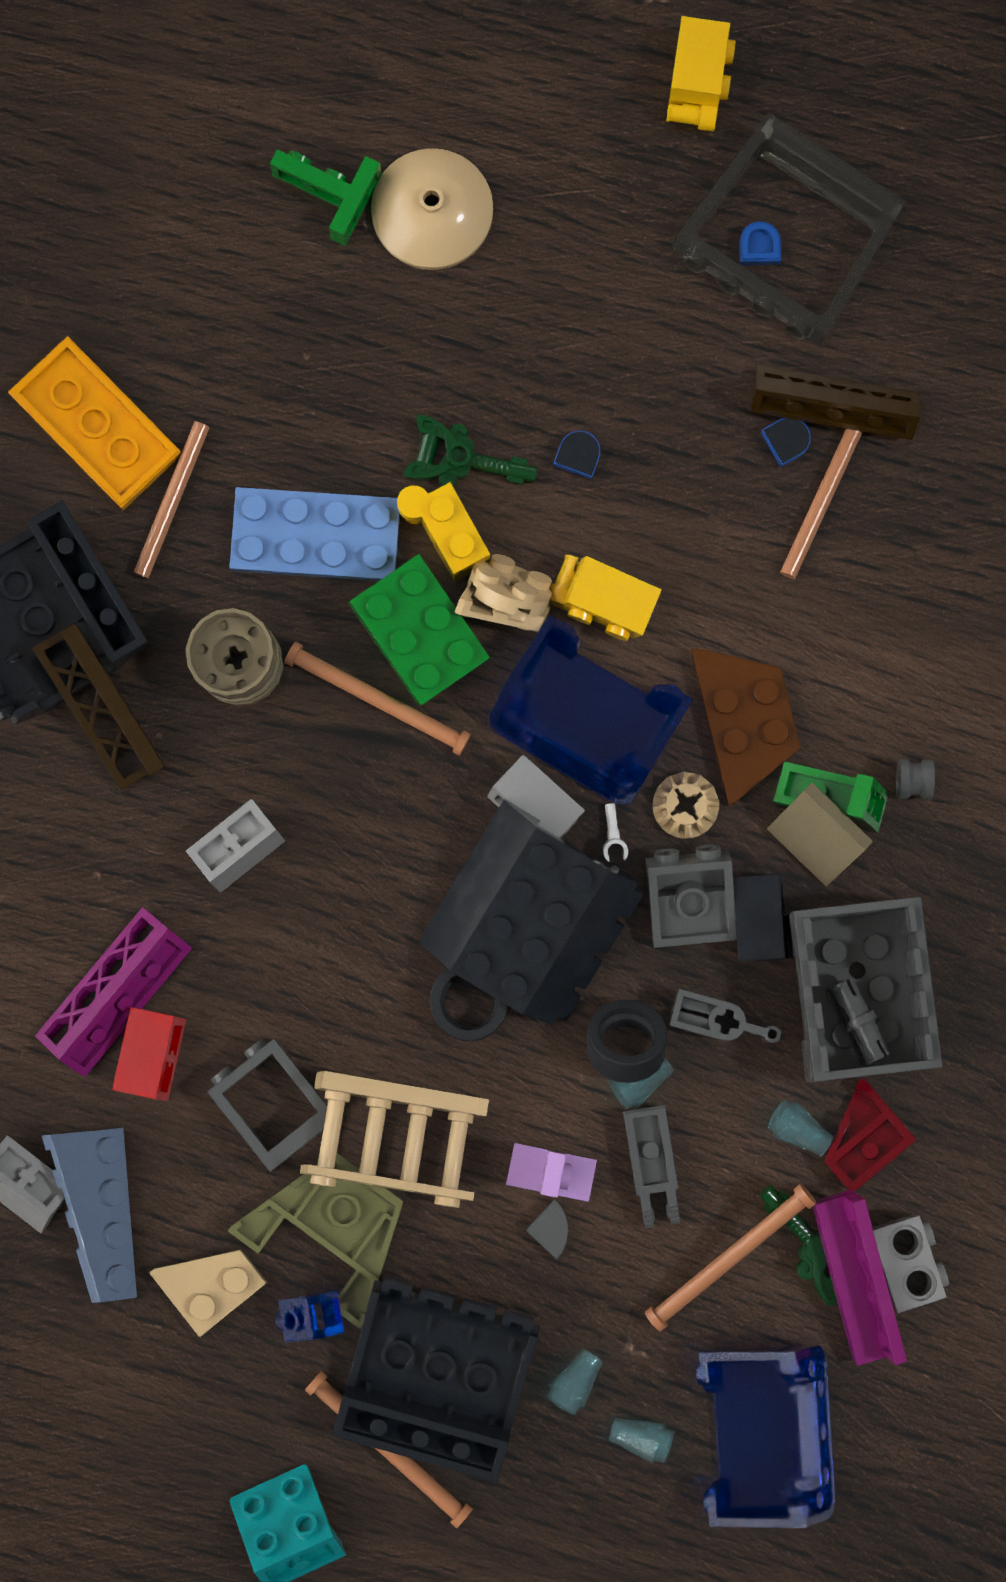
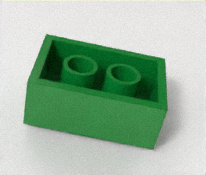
M420 554L348 602L417 705H423L490 658L463 617L454 613L456 607Z

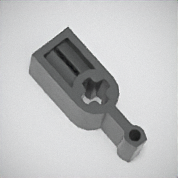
M682 989L676 991L667 1027L726 1042L737 1039L741 1034L747 1033L761 1037L765 1043L779 1042L782 1033L776 1026L764 1028L746 1023L744 1012L733 1003ZM680 1009H685L688 1011L703 1014L707 1017L703 1018L693 1014L685 1013L680 1011ZM726 1011L731 1012L730 1019L736 1022V1028H730L726 1031V1034L720 1032L721 1025L715 1023L716 1016H723ZM769 1030L773 1033L772 1039L768 1037Z

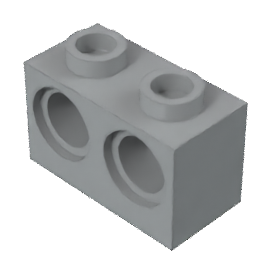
M912 1214L872 1227L895 1312L901 1313L947 1298L944 1287L949 1286V1280L943 1263L941 1261L935 1263L930 1246L936 1245V1241L928 1220L922 1222L920 1215ZM907 1229L913 1236V1246L906 1253H898L893 1246V1238L897 1232ZM921 1270L927 1278L926 1288L921 1293L912 1294L907 1288V1278L912 1272Z

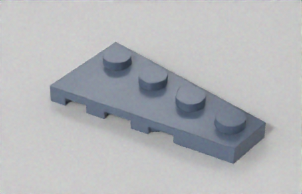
M123 1128L43 1135L42 1139L45 1149L51 1151L56 1169L52 1170L57 1187H62L68 1210L65 1211L69 1228H74L79 1248L76 1252L91 1302L98 1303L137 1298Z

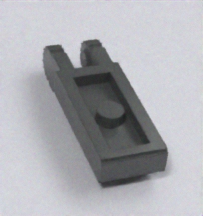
M665 1105L624 1111L623 1118L636 1196L640 1198L645 1229L654 1227L655 1221L654 1209L651 1207L649 1194L664 1191L667 1202V1218L671 1224L680 1223L676 1196L678 1183Z

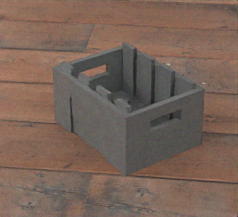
M921 897L793 911L786 916L790 957H795L805 1040H801L806 1082L943 1067ZM852 963H860L864 967V975L859 979H855V982L869 1010H874L877 1016L874 1020L891 1051V1054L869 1065L866 1064V1060L852 1032L846 1031L844 1024L847 1022L833 994L829 990L852 978L849 974V967Z

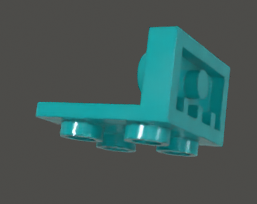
M301 1465L230 1498V1505L253 1571L261 1582H290L346 1556L341 1540L329 1524L307 1465Z

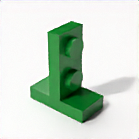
M277 149L270 162L274 177L339 208L329 227L331 240L346 246L374 191L376 183L382 175L380 162L365 156L351 184L347 183L348 179L338 171L327 168L324 172L311 166V161L307 157L295 151H290L286 154Z
M784 761L774 797L776 804L788 807L813 783L862 829L876 833L879 832L889 793L874 777L857 773V777L853 778Z

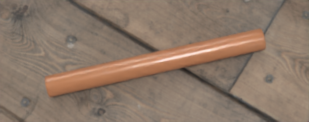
M194 421L133 571L137 576L149 579L209 431V427L205 424Z
M845 430L780 571L785 577L790 579L796 578L861 437L862 431Z

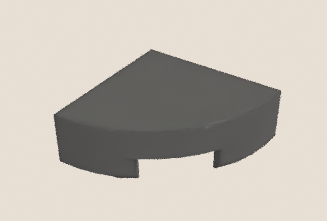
M554 1199L529 1225L526 1231L556 1260L566 1245L568 1224L563 1209Z

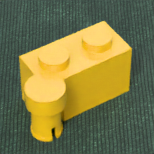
M682 16L666 122L698 125V130L714 132L719 100L727 101L731 76L723 75L725 64L732 65L736 44V40L728 39L730 23Z
M451 482L429 494L425 489L413 485L405 487L400 492L397 499L399 513L410 524H423L426 533L454 582L471 574L475 564L490 561V553Z
M565 555V560L556 582L550 585L552 595L549 603L557 608L569 611L567 615L578 622L590 625L593 620L606 626L605 633L619 640L628 641L629 637L636 638L642 636L662 589L588 556L581 558L580 562H577L578 557Z

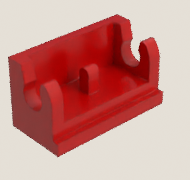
M130 1007L112 1090L169 1101L186 1019Z

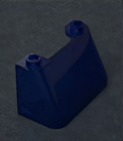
M549 615L504 684L489 716L490 725L503 738L610 801L622 805L630 804L635 799L693 699L685 695L676 686L670 684L655 685L648 694L644 693L578 654L581 641L574 627Z
M818 1345L700 1352V1360L696 1365V1378L698 1384L703 1385L706 1393L715 1394L720 1479L712 1482L710 1489H707L704 1493L703 1504L706 1514L709 1515V1527L808 1528L829 1519L834 1510L835 1488L827 1363L822 1347Z

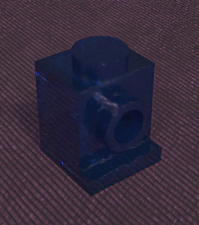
M337 1290L303 1294L278 1300L279 1310L276 1314V1325L283 1332L285 1343L304 1340L312 1341L344 1333ZM321 1303L325 1326L318 1327L314 1304Z

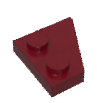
M863 1077L858 1081L824 1163L847 1190L856 1192L916 1142V1138Z

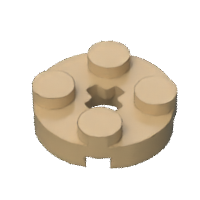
M500 554L492 555L490 561L475 564L467 583L469 588L473 585L477 588L474 596L481 602L496 610L512 615H517L519 608L531 609L528 617L540 616L545 613L552 595L550 591L552 580L549 576L541 572H529L517 567L513 559Z

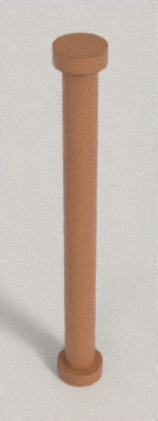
M294 642L290 648L284 664L293 667L295 664L451 746L454 748L453 753L459 756L462 754L471 737L469 732L464 730L460 733L302 650L303 645L298 642Z
M799 1184L793 1189L794 1195L658 1307L651 1306L645 1311V1315L658 1331L665 1329L668 1326L666 1321L805 1207L811 1209L817 1203L810 1192L802 1184Z
M321 1371L305 1388V1391L310 1396L315 1393L338 1414L343 1396L325 1380L328 1376ZM375 1448L452 1518L450 1523L455 1528L459 1527L473 1510L467 1503L462 1505L412 1458Z

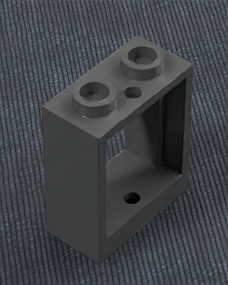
M262 1038L244 1052L248 1059L236 1069L230 1064L211 1079L215 1086L208 1091V1094L267 1169L272 1172L323 1132L328 1104L319 1092L314 1089L312 1083L278 1040L273 1039L267 1043ZM274 1055L318 1112L269 1151L224 1093Z

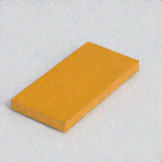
M68 336L8 391L10 396L122 510L127 508L181 456V451Z

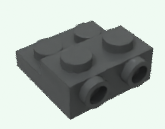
M707 844L696 847V854L679 855V850L664 848L656 850L653 858H645L654 948L737 940L733 870L729 851H721L719 845Z

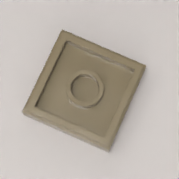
M813 783L767 828L826 887L873 842Z

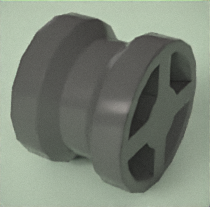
M899 758L896 769L897 799L907 800L910 796H919L922 800H932L935 788V766L933 759H923L920 763H912L908 758Z

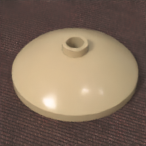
M421 149L398 158L382 173L372 195V222L382 245L399 261L420 269H445L468 259L485 241L493 218L492 194L483 174L463 156L443 149ZM429 195H434L438 197L439 202L435 206H428L424 203V199Z

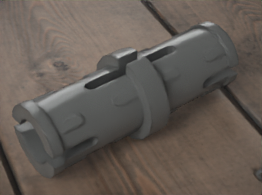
M854 977L830 988L829 990L833 994L847 1022L844 1024L847 1032H852L866 1060V1064L869 1065L891 1054L874 1020L877 1016L874 1010H869L859 992L860 990Z

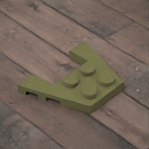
M337 1152L334 1169L359 1173L360 1168ZM303 1174L229 1228V1233L259 1254L284 1218H286L354 1268L355 1273L330 1307L361 1329L374 1281H379L404 1201L384 1187L342 1180L336 1181V1187L311 1184V1175Z

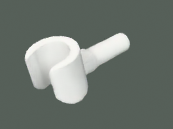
M606 804L608 840L603 845V855L610 862L608 848L612 844L617 843L622 846L623 860H626L628 847L620 839L615 804Z

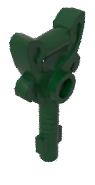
M417 415V427L422 438L416 461L409 464L404 471L403 476L407 480L417 482L431 481L439 478L441 486L451 482L454 487L456 486L457 478L464 479L468 476L471 469L506 476L509 483L523 485V481L535 483L538 467L527 465V459L512 456L511 461L476 454L474 453V443L471 439L467 438L468 430L464 425L458 423L448 430L442 423L431 417ZM442 440L445 442L447 454L439 465H432L437 442Z
M772 1185L765 1187L759 1195L766 1203L763 1208L769 1214L790 1198L782 1189L778 1192ZM797 1214L785 1224L803 1242L798 1249V1256L802 1260L796 1264V1272L802 1279H812V1283L823 1302L827 1306H834L837 1303L830 1272L826 1276L824 1275L827 1261L819 1230L814 1231Z

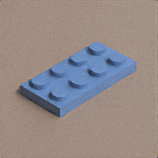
M236 487L229 569L234 572L380 581L396 570L400 520L397 506L398 498Z

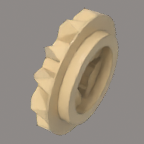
M681 772L667 777L658 786L653 798V813L657 823L665 832L674 837L689 839L700 836L711 828L717 819L720 802L714 786L700 774ZM675 790H678L686 798L695 797L698 794L701 795L693 806L696 812L694 815L697 817V820L686 811L680 814L677 813L674 816L671 815L679 804L678 795Z

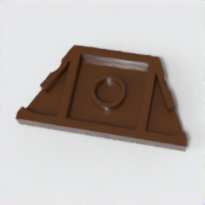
M691 649L690 653L727 806L733 805L800 749L782 670L780 667L708 650Z

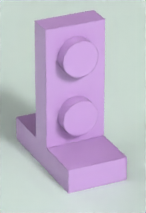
M514 1143L506 1185L539 1191L542 1195L557 1198L558 1196L589 1202L597 1160Z

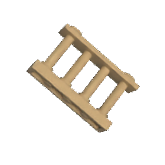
M328 1071L316 1073L314 1089L325 1091L324 1099L328 1100L318 1165H301L300 1174L311 1175V1184L336 1187V1181L342 1180L435 1196L434 1204L459 1208L460 1200L473 1201L474 1192L458 1190L468 1124H473V1117L487 1116L489 1099ZM350 1096L367 1098L366 1106L370 1107L359 1173L334 1169L345 1102H350ZM392 1103L408 1105L407 1113L411 1114L400 1180L376 1176L386 1110H391ZM433 1110L449 1112L448 1120L451 1121L441 1187L417 1183L427 1117H432Z

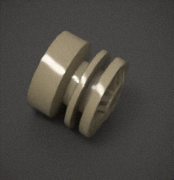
M235 608L216 610L202 618L190 632L186 646L187 666L195 681L220 702L234 706L252 705L268 697L280 682L284 668L282 649L275 636L268 630L265 624L250 612ZM241 653L246 658L242 660V668L239 670L232 665L235 662V654Z

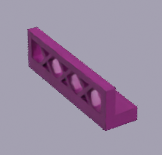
M142 907L35 1037L61 1062L85 1078L126 1029L130 1007L142 1009L191 951L192 947ZM149 923L153 926L154 929L145 940L137 943L138 935ZM123 959V965L119 971L110 976L111 967L117 960ZM96 991L94 1001L89 1007L83 1008V1002L91 992ZM69 1024L68 1032L58 1044L52 1040L63 1025Z
M847 1190L815 1200L817 1204L813 1206V1211L853 1362L859 1366L885 1357L894 1365L907 1362L865 1199L853 1190Z

